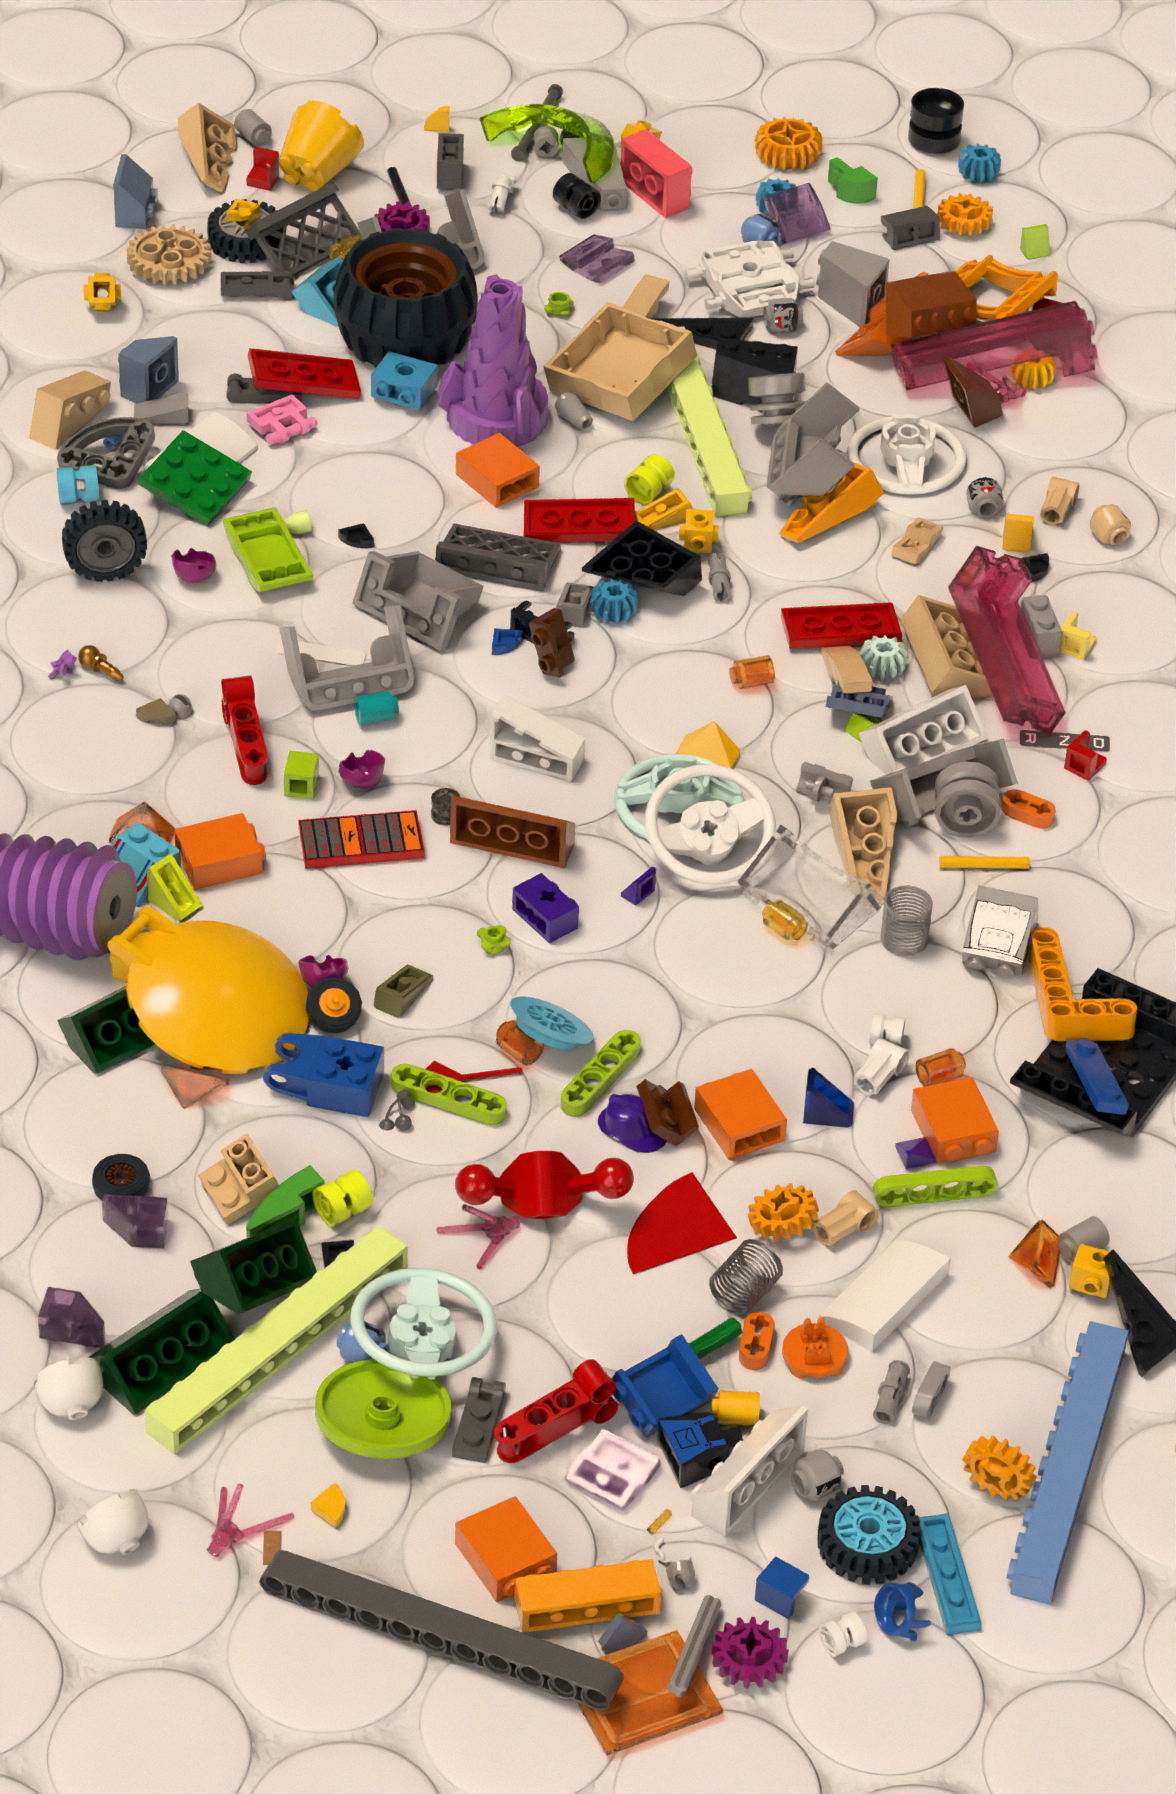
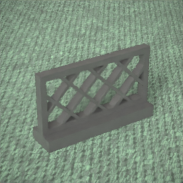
M334 182L256 221L246 231L251 241L256 239L275 271H286L281 264L282 257L294 261L293 268L288 272L296 275L362 240L360 231L336 195L339 189ZM332 203L337 211V218L325 214L327 205ZM308 215L319 219L317 228L305 224ZM324 221L335 224L334 234L322 230ZM290 225L299 229L298 239L286 235L287 226ZM340 226L347 228L353 238L346 239L340 237ZM304 231L316 235L315 244L303 241ZM270 235L280 239L278 249L271 247L265 238ZM321 237L333 240L330 250L319 246ZM284 241L296 245L295 255L283 251ZM301 247L313 250L311 260L300 257Z
M453 523L444 541H439L436 546L435 561L466 577L543 591L546 587V578L560 553L561 544ZM457 534L464 535L466 537L460 538ZM474 543L477 544L476 546H472V547H469V546H468V545L474 544ZM501 548L504 549V551H500V552H496V551H495V550L501 549ZM529 553L532 555V556H528V557H523V556H522V555L529 554Z

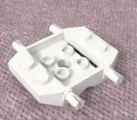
M751 241L703 251L699 267L685 269L684 271L687 280L698 277L705 278L717 296L704 299L706 310L724 307L725 310L740 318L764 315V306H768L771 299L793 298L797 303V296L800 290L814 288L815 286L812 277L799 280L793 268L785 263V259L794 258L792 247L780 250L774 241ZM783 283L782 286L774 287V284ZM763 288L762 290L750 292V289Z

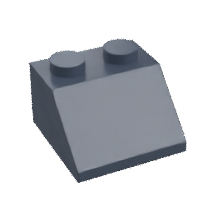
M121 154L113 183L115 227L146 229L148 219H153L158 189L153 188L152 176L127 154Z
M174 336L134 340L118 353L120 395L129 401L137 404L157 399L179 381L177 338Z

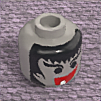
M793 298L771 299L768 306H764V324L773 333L794 332L798 327V322H803L802 306L797 307V303Z
M987 477L978 478L972 481L967 488V501L973 515L990 518L1002 510L1004 499L1001 486L996 480Z
M817 1450L795 1462L794 1471L791 1473V1481L800 1496H806L811 1500H818L841 1487V1475L844 1474V1468L838 1457H832L827 1451Z

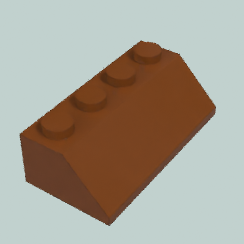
M956 271L886 282V336L915 338L976 326L978 314L977 299Z
M452 795L450 843L565 868L575 845L574 822Z

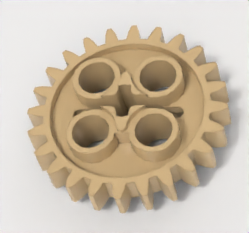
M172 224L170 228L161 225V229L158 230L152 226L151 232L142 230V236L135 234L134 240H129V246H127V264H130V270H135L136 276L143 274V280L153 278V283L162 280L163 285H166L168 280H172L174 284H177L179 279L185 283L187 282V277L196 279V273L204 274V269H208L211 262V244H208V239L203 238L202 233L195 234V229L185 231V226L176 229L175 224Z

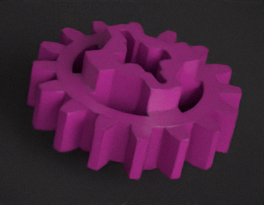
M396 201V205L392 206L388 203L386 204V209L379 208V214L374 215V217L377 216L381 232L390 231L393 228L410 230L417 228L429 232L430 217L426 215V209L419 210L418 204L412 207L408 201L405 205H401L399 201Z
M741 1617L737 1618L736 1626L726 1622L724 1624V1632L717 1631L715 1633V1642H712L711 1651L713 1667H720L719 1676L721 1678L730 1675V1684L735 1685L740 1680L743 1681L744 1688L746 1689L749 1688L750 1682H756V1685L762 1688L764 1679L774 1683L776 1681V1673H784L789 1651L786 1649L787 1639L780 1638V1629L778 1627L770 1630L768 1620L759 1625L756 1624L755 1617H751L749 1623H744ZM749 1649L752 1650L751 1656H748Z

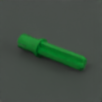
M729 1318L688 1344L700 1360L740 1336L742 1333L741 1324L735 1318Z

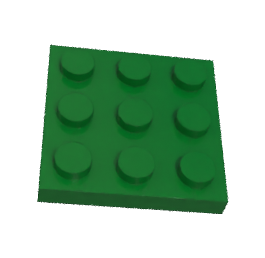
M182 430L140 476L138 485L208 527L249 481L252 471Z

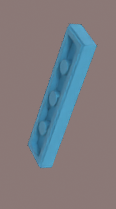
M949 1513L919 1517L921 1526L920 1546L946 1635L980 1631V1616Z

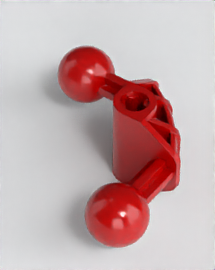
M533 1151L520 1154L503 1171L500 1178L495 1177L493 1172L482 1164L467 1165L456 1176L455 1190L459 1198L470 1205H482L493 1196L501 1197V1202L505 1207L523 1218L551 1219L566 1216L582 1201L583 1193L597 1191L601 1196L608 1199H618L625 1196L633 1186L634 1174L630 1165L619 1158L604 1159L595 1167L594 1172L581 1174L578 1168L562 1152Z

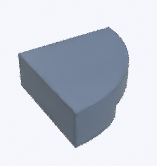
M617 1613L598 1642L605 1649L620 1650L637 1643L648 1631L642 1624Z

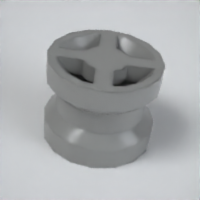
M550 126L539 127L534 132V151L539 157L551 158L559 151L557 130Z

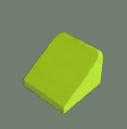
M1047 224L1022 228L1020 250L1026 259L1050 256Z
M853 712L845 730L862 743L858 733L883 720L879 717Z

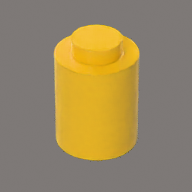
M719 1390V1397H712L711 1413L718 1417V1424L754 1426L759 1421L760 1392Z

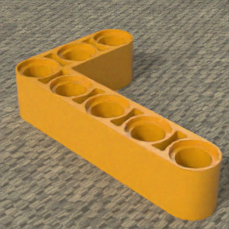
M1046 927L1034 929L1031 932L1029 964L1046 1036L1055 1041H1067V1039L1076 1041L1080 1039L1116 1041L1132 1038L1135 1032L1136 1004L1128 999H1073L1058 933Z

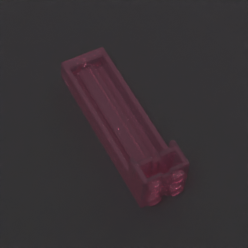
M1076 301L891 344L894 369L906 391L949 381L944 363V358L947 356L977 374L1049 356H1058L1062 364L1064 377L1095 370L1094 360L1098 358L1096 346L1091 341V336L1095 335L1093 323L1091 320H1087L1085 310L1080 309Z
M975 546L948 586L949 592L1003 721L1021 726L1026 721H1029L1032 729L1052 733L1066 712L1018 603V600L1032 581L1023 559L1007 554L996 558L994 557L996 554L994 550Z

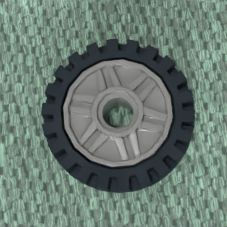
M252 200V201H251V202H253V203H257V204H258V200ZM262 201L258 215L249 220L239 222L226 221V213L231 207L227 202L222 204V208L216 207L214 212L210 213L207 222L208 243L211 244V249H213L216 255L220 254V257L223 259L229 257V261L232 262L239 259V263H245V260L255 263L256 258L260 261L266 260V255L256 239L251 241L246 231L256 221L277 211L274 206L270 205L268 207V204ZM270 235L267 236L265 239L268 244L278 249L280 239Z

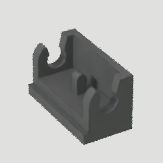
M928 206L881 216V223L888 232L883 233L882 236L891 245L893 250L940 240V216Z

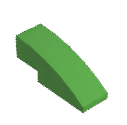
M309 1165L278 1185L253 1213L246 1225V1237L295 1218L298 1221L299 1227L304 1225L305 1212L315 1208L312 1192L317 1187L325 1184L323 1178Z

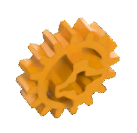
M958 193V197L949 195L948 200L942 199L941 204L938 205L937 214L940 216L942 228L949 227L950 233L956 230L959 235L966 234L967 232L969 236H972L974 231L981 234L982 229H989L993 219V207L989 206L988 201L981 202L980 196L973 198L972 194H968L963 197L961 193Z
M792 1183L783 1188L780 1185H776L775 1191L772 1192L765 1189V1196H755V1204L748 1206L750 1213L747 1215L750 1226L753 1228L754 1234L761 1233L764 1240L773 1236L774 1242H777L780 1237H785L788 1241L791 1240V1235L794 1233L802 1236V1229H811L813 1227L812 1221L818 1220L817 1212L819 1208L816 1197L813 1196L811 1190L805 1191L803 1185L796 1189L793 1188Z
M993 1435L989 1441L984 1436H980L978 1441L973 1440L962 1459L966 1463L963 1468L964 1471L972 1473L969 1480L972 1482L977 1481L981 1491L985 1489L990 1490L991 1497H995L996 1494L1001 1495L1004 1501H1007L1010 1495L1016 1501L1020 1499L1021 1495L1027 1496L1037 1478L1033 1474L1036 1469L1035 1465L1027 1463L1030 1456L1022 1455L1020 1452L1021 1447L1015 1446L1012 1448L1009 1446L1007 1439H1004L1001 1443Z

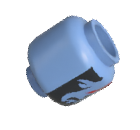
M762 214L750 216L742 224L741 234L744 243L751 241H774L777 245L780 240L778 224Z
M364 1321L365 1328L371 1339L388 1352L389 1345L386 1344V1335L383 1329ZM345 1324L337 1338V1347L340 1348L341 1357L350 1363L373 1359L357 1342L351 1324Z

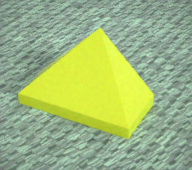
M172 853L147 869L148 901L177 921L184 919L203 905Z

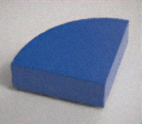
M494 628L491 654H504L516 649L522 642L523 631Z

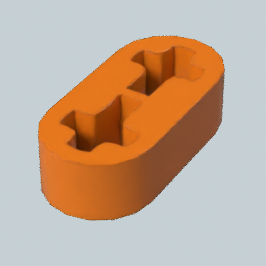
M1017 789L1006 791L1002 797L1001 810L1006 816L1037 828H1048L1053 825L1056 812L1053 803Z
M754 1312L745 1319L739 1348V1361L745 1368L758 1370L767 1365L774 1335V1320L769 1314ZM757 1326L762 1327L761 1334H755ZM752 1347L758 1348L756 1355H751Z

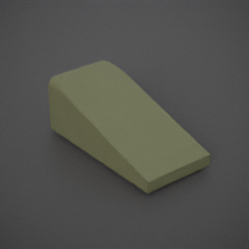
M405 965L376 988L374 1007L392 1016L400 1017L432 981L433 975L411 965Z

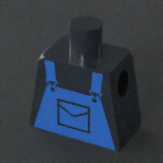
M710 1412L663 1417L658 1420L657 1441L680 1488L711 1476L715 1466L721 1461L725 1462L729 1457V1448L735 1447L739 1441H743L738 1425L721 1429L714 1414Z

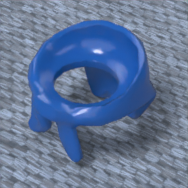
M911 1582L905 1584L887 1583L880 1588L875 1597L874 1611L880 1628L887 1635L900 1636L916 1641L917 1633L911 1630V1628H925L931 1625L930 1620L914 1619L916 1610L915 1599L923 1595V1590ZM894 1610H906L904 1621L899 1626L896 1625Z

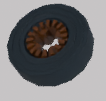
M131 1154L107 1156L99 1161L93 1170L92 1186L95 1194L100 1200L110 1205L125 1206L134 1204L143 1199L149 1190L150 1173L147 1165L140 1158ZM124 1178L123 1183H121V1181H119L118 1183V1179Z

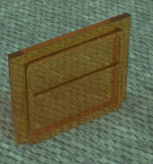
M678 1630L597 1658L615 1665L624 1676L622 1684L609 1708L606 1710H598L577 1703L606 1756L723 1714L721 1704L698 1665L685 1696L678 1698L675 1694H669L667 1686L685 1645Z

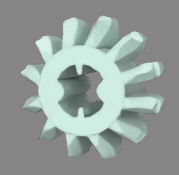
M886 635L883 638L873 636L872 640H865L859 653L871 679L878 677L881 681L884 678L894 680L895 676H902L908 663L905 643L897 642L896 637L889 639Z

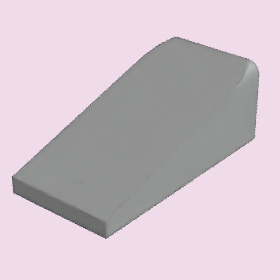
M178 393L134 404V418L145 419L152 424H188V393Z
M569 582L565 584L556 606L557 609L562 610L565 622L573 623L574 627L583 626L593 591L592 586Z

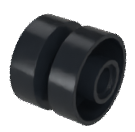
M927 88L915 93L911 100V119L908 132V140L912 146L921 151L936 154L950 152L957 148L961 140V123L964 112L962 97L944 88Z

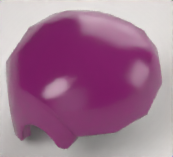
M190 548L185 555H182L179 550H175L171 555L177 577L186 583H198L210 578L217 567L213 554L206 551H195L193 548Z
M366 750L362 757H355L354 753L351 752L345 760L340 761L338 773L350 786L355 788H371L376 786L382 778L385 757L373 750Z
M312 955L305 956L298 962L304 982L311 987L319 981L330 977L345 979L349 969L346 959H333L330 955H327L322 963H318Z

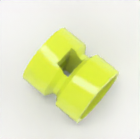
M651 454L641 462L639 467H636L626 476L624 487L628 495L634 498L635 502L649 504L662 490L666 489L673 482L675 472L667 459L658 454Z
M350 1170L337 1177L335 1183L333 1181L327 1182L312 1192L314 1206L319 1216L330 1227L346 1221L350 1218L351 1214L357 1215L373 1205V1195L369 1184L357 1170Z

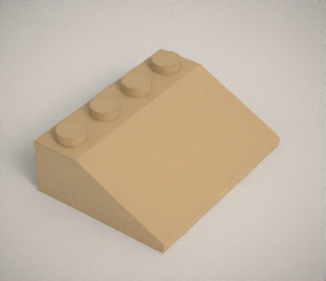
M921 595L916 597L900 620L932 694L936 696L946 690L963 685L967 686L972 699L1018 693L1020 689L987 616Z

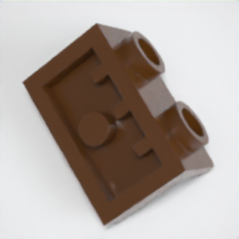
M553 608L528 623L542 673L560 678L564 676L563 668L574 662L575 658L562 610Z
M644 1079L636 1086L639 1096L644 1103L645 1114L651 1132L677 1146L698 1129L699 1126L687 1090L682 1082L678 1081L668 1090L661 1085L653 1084L647 1079Z

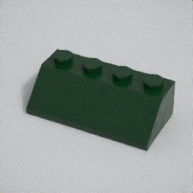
M127 985L57 1020L70 1049L94 1074H98L155 1045L139 1026L140 1020L134 1009H130L126 991Z
M296 1218L190 1261L194 1276L202 1293L238 1315L288 1294L296 1288H301L317 1272Z
M199 1288L187 1291L88 1358H93L99 1362L103 1377V1388L130 1413L137 1414L153 1401L168 1393L177 1382L186 1379L201 1363L210 1360L225 1344L234 1341L235 1337L214 1299L202 1293Z

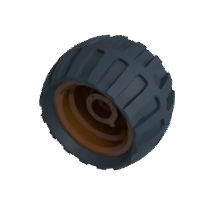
M393 228L390 231L372 233L368 238L362 241L359 240L353 245L350 252L343 259L338 271L334 291V309L340 333L350 351L353 350L358 359L364 363L367 361L375 365L376 368L388 351L429 363L444 365L450 362L456 353L459 354L470 337L472 324L476 320L478 293L472 267L462 249L456 243L453 244L441 234L426 232L424 229L417 228L415 230Z

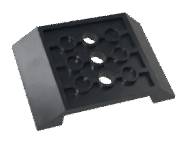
M1097 968L1083 986L1082 999H1128L1137 1006L1135 1032L1132 1038L1116 1041H1093L1097 1043L1109 1068L1113 1069L1111 1072L1129 1104L1127 1113L1121 1115L1096 1111L1064 1049L1067 1041L1052 1040L1034 1064L1025 1060L1010 1078V1084L1119 1134L1133 1137L1176 1080V1002ZM1128 1080H1138L1140 1082L1132 1084Z

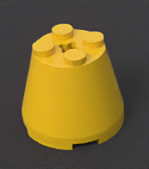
M308 100L306 104L298 106L292 116L279 158L280 168L285 174L284 180L293 186L297 185V183L304 185L311 192L322 188L355 160L363 149L364 138L356 124L351 126L339 115L341 113L339 109L327 103Z

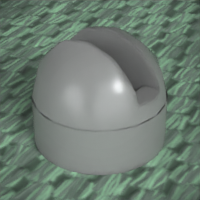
M177 694L170 699L168 706L176 713V719H186L192 714V704L186 695Z
M680 1560L666 1567L668 1580L674 1588L684 1590V1584L687 1587H691L694 1583L695 1569L693 1562Z

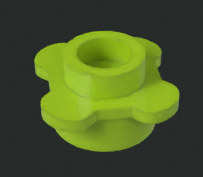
M554 292L549 295V303L544 306V310L548 313L552 312L554 315H568L570 313L569 308L574 305V301L564 292Z
M497 925L490 926L487 929L480 928L477 931V936L482 940L481 948L487 953L498 954L509 947L511 940L506 936V927Z

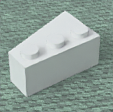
M503 694L491 714L490 759L572 782L584 761L585 738Z

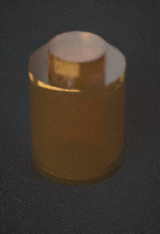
M769 655L734 661L733 667L729 669L730 680L732 684L737 685L738 689L771 684L775 680L774 666Z
M516 1020L502 1023L496 1032V1044L524 1066H529L536 1062L544 1050L545 1044L525 1034L517 1026Z
M948 1048L923 1057L915 1063L916 1074L923 1087L958 1079L963 1076L964 1069L966 1068L963 1055L954 1048Z

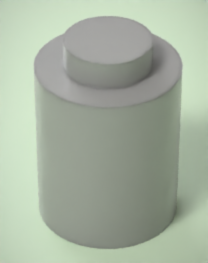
M242 110L235 118V129L253 145L260 146L269 140L272 133L271 126L253 110Z
M1091 1216L1059 1235V1251L1064 1258L1074 1262L1080 1244L1101 1249L1109 1244V1232L1099 1218Z

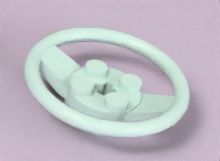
M685 754L660 755L637 763L624 773L616 786L614 802L619 817L632 831L648 839L645 825L632 815L628 806L649 802L651 795L658 785L669 775L680 769L701 764H718L705 758ZM652 770L651 773H648V774H645V775H643V776H640V775H642L643 773ZM701 776L685 780L673 787L663 798L658 811L662 813H683L698 802H713L715 800L723 801L727 807L744 802L741 787L732 781L717 777L721 780L719 781L711 776ZM706 830L702 832L703 834L708 833V836H713L711 831Z
M428 1268L396 1270L374 1279L357 1295L350 1316L353 1334L359 1345L369 1356L392 1370L409 1374L411 1378L417 1379L418 1376H423L435 1380V1376L449 1375L471 1367L488 1353L497 1333L494 1309L479 1289L454 1274ZM410 1282L406 1304L400 1305L397 1308V1314L391 1320L388 1336V1353L379 1347L369 1336L364 1324V1312L369 1301L383 1289L395 1284ZM438 1284L453 1288L468 1297L479 1309L484 1323L483 1334L478 1344L467 1354L453 1360L450 1359L454 1350L456 1328L454 1321L450 1318V1311L440 1306Z

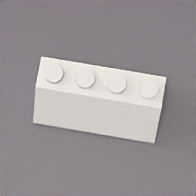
M966 685L946 690L858 733L869 760L886 775L973 746L988 738Z
M802 1405L775 1410L764 1421L759 1420L744 1442L741 1440L735 1445L725 1462L721 1461L715 1466L708 1480L705 1483H699L695 1487L691 1495V1500L693 1501L692 1517L726 1536L804 1453L808 1408Z

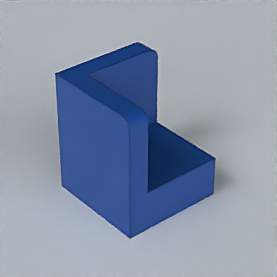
M775 1556L756 1579L755 1601L790 1619L794 1614L795 1598L809 1582V1575Z

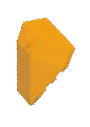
M854 463V467L837 482L836 487L829 495L804 496V504L800 509L792 513L779 533L781 537L800 543L872 507L884 494L873 470Z

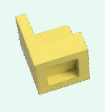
M1072 612L1061 628L1063 634L1060 652L1084 660L1096 643V636L1091 635L1089 631L1077 628L1078 613Z

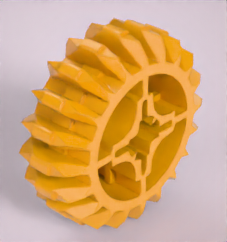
M783 117V119L774 118L773 122L766 121L765 125H761L755 136L756 154L759 155V160L765 161V165L772 164L774 168L781 167L783 170L788 168L793 171L795 168L804 169L805 166H812L813 162H817L822 152V133L818 131V127L812 126L811 122L805 123L804 119L796 120L794 117L792 119H787L786 117Z

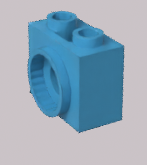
M388 351L371 374V397L417 410L422 409L438 386L437 364Z

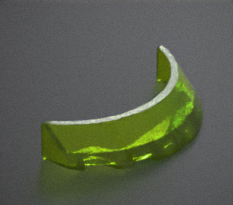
M525 104L500 109L480 117L485 138L489 142H492L506 131H523L536 123H547L585 138L586 151L583 157V164L590 183H596L613 165L612 157L615 144L610 131L602 122L584 113L554 105Z

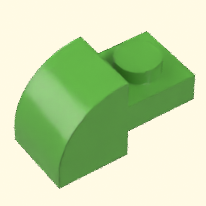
M838 157L829 160L828 182L837 188V198L850 203H865L876 199L878 178L863 166L853 169Z

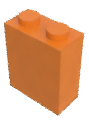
M497 433L456 453V475L495 508L539 488L540 466L501 433Z
M244 813L174 829L175 847L180 850L181 864L193 890L263 874L262 861L266 860L265 848L262 843L257 842L255 827L252 823L248 824Z
M753 1069L734 1073L731 1076L696 1087L694 1110L728 1160L785 1141L787 1118Z
M973 1077L913 1089L911 1112L923 1137H926L936 1158V1164L954 1162L960 1159L984 1156L996 1152L999 1130Z
M516 1496L455 1523V1545L496 1602L507 1597H514L515 1578L525 1577L530 1574L540 1575L557 1572L558 1553Z

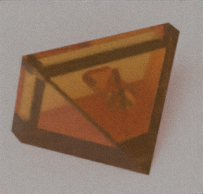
M144 801L116 819L109 837V843H113L116 836L135 823L140 822L171 843L175 828Z
M162 1065L161 1073L183 1109L229 1085L230 1081L227 1078L171 1065Z
M1039 1220L1008 1257L1048 1288L1054 1287L1060 1257L1058 1248L1059 1235L1044 1220Z

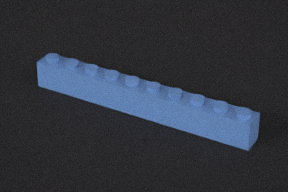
M1090 1321L1086 1334L1081 1332L1079 1334L1076 1352L1080 1353L1079 1358L1072 1357L1068 1376L1073 1378L1071 1382L1065 1381L1061 1401H1065L1064 1407L1057 1406L1053 1425L1058 1426L1057 1431L1050 1430L1046 1444V1450L1050 1451L1049 1457L1043 1455L1040 1462L1038 1475L1043 1477L1041 1482L1035 1481L1030 1501L1035 1502L1034 1507L1027 1506L1022 1526L1027 1527L1026 1533L1019 1532L1014 1551L1019 1553L1018 1559L1011 1558L1006 1579L1012 1580L1010 1592L1012 1595L1051 1605L1125 1354L1128 1330Z

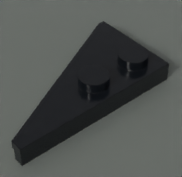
M750 317L652 318V320L663 321L677 327L684 326L686 330L692 331L694 344L715 350L718 338L744 340L753 328L754 319Z
M1113 1249L1103 1259L1124 1328L1129 1331L1128 1341L1138 1374L1142 1377L1176 1349V1321Z

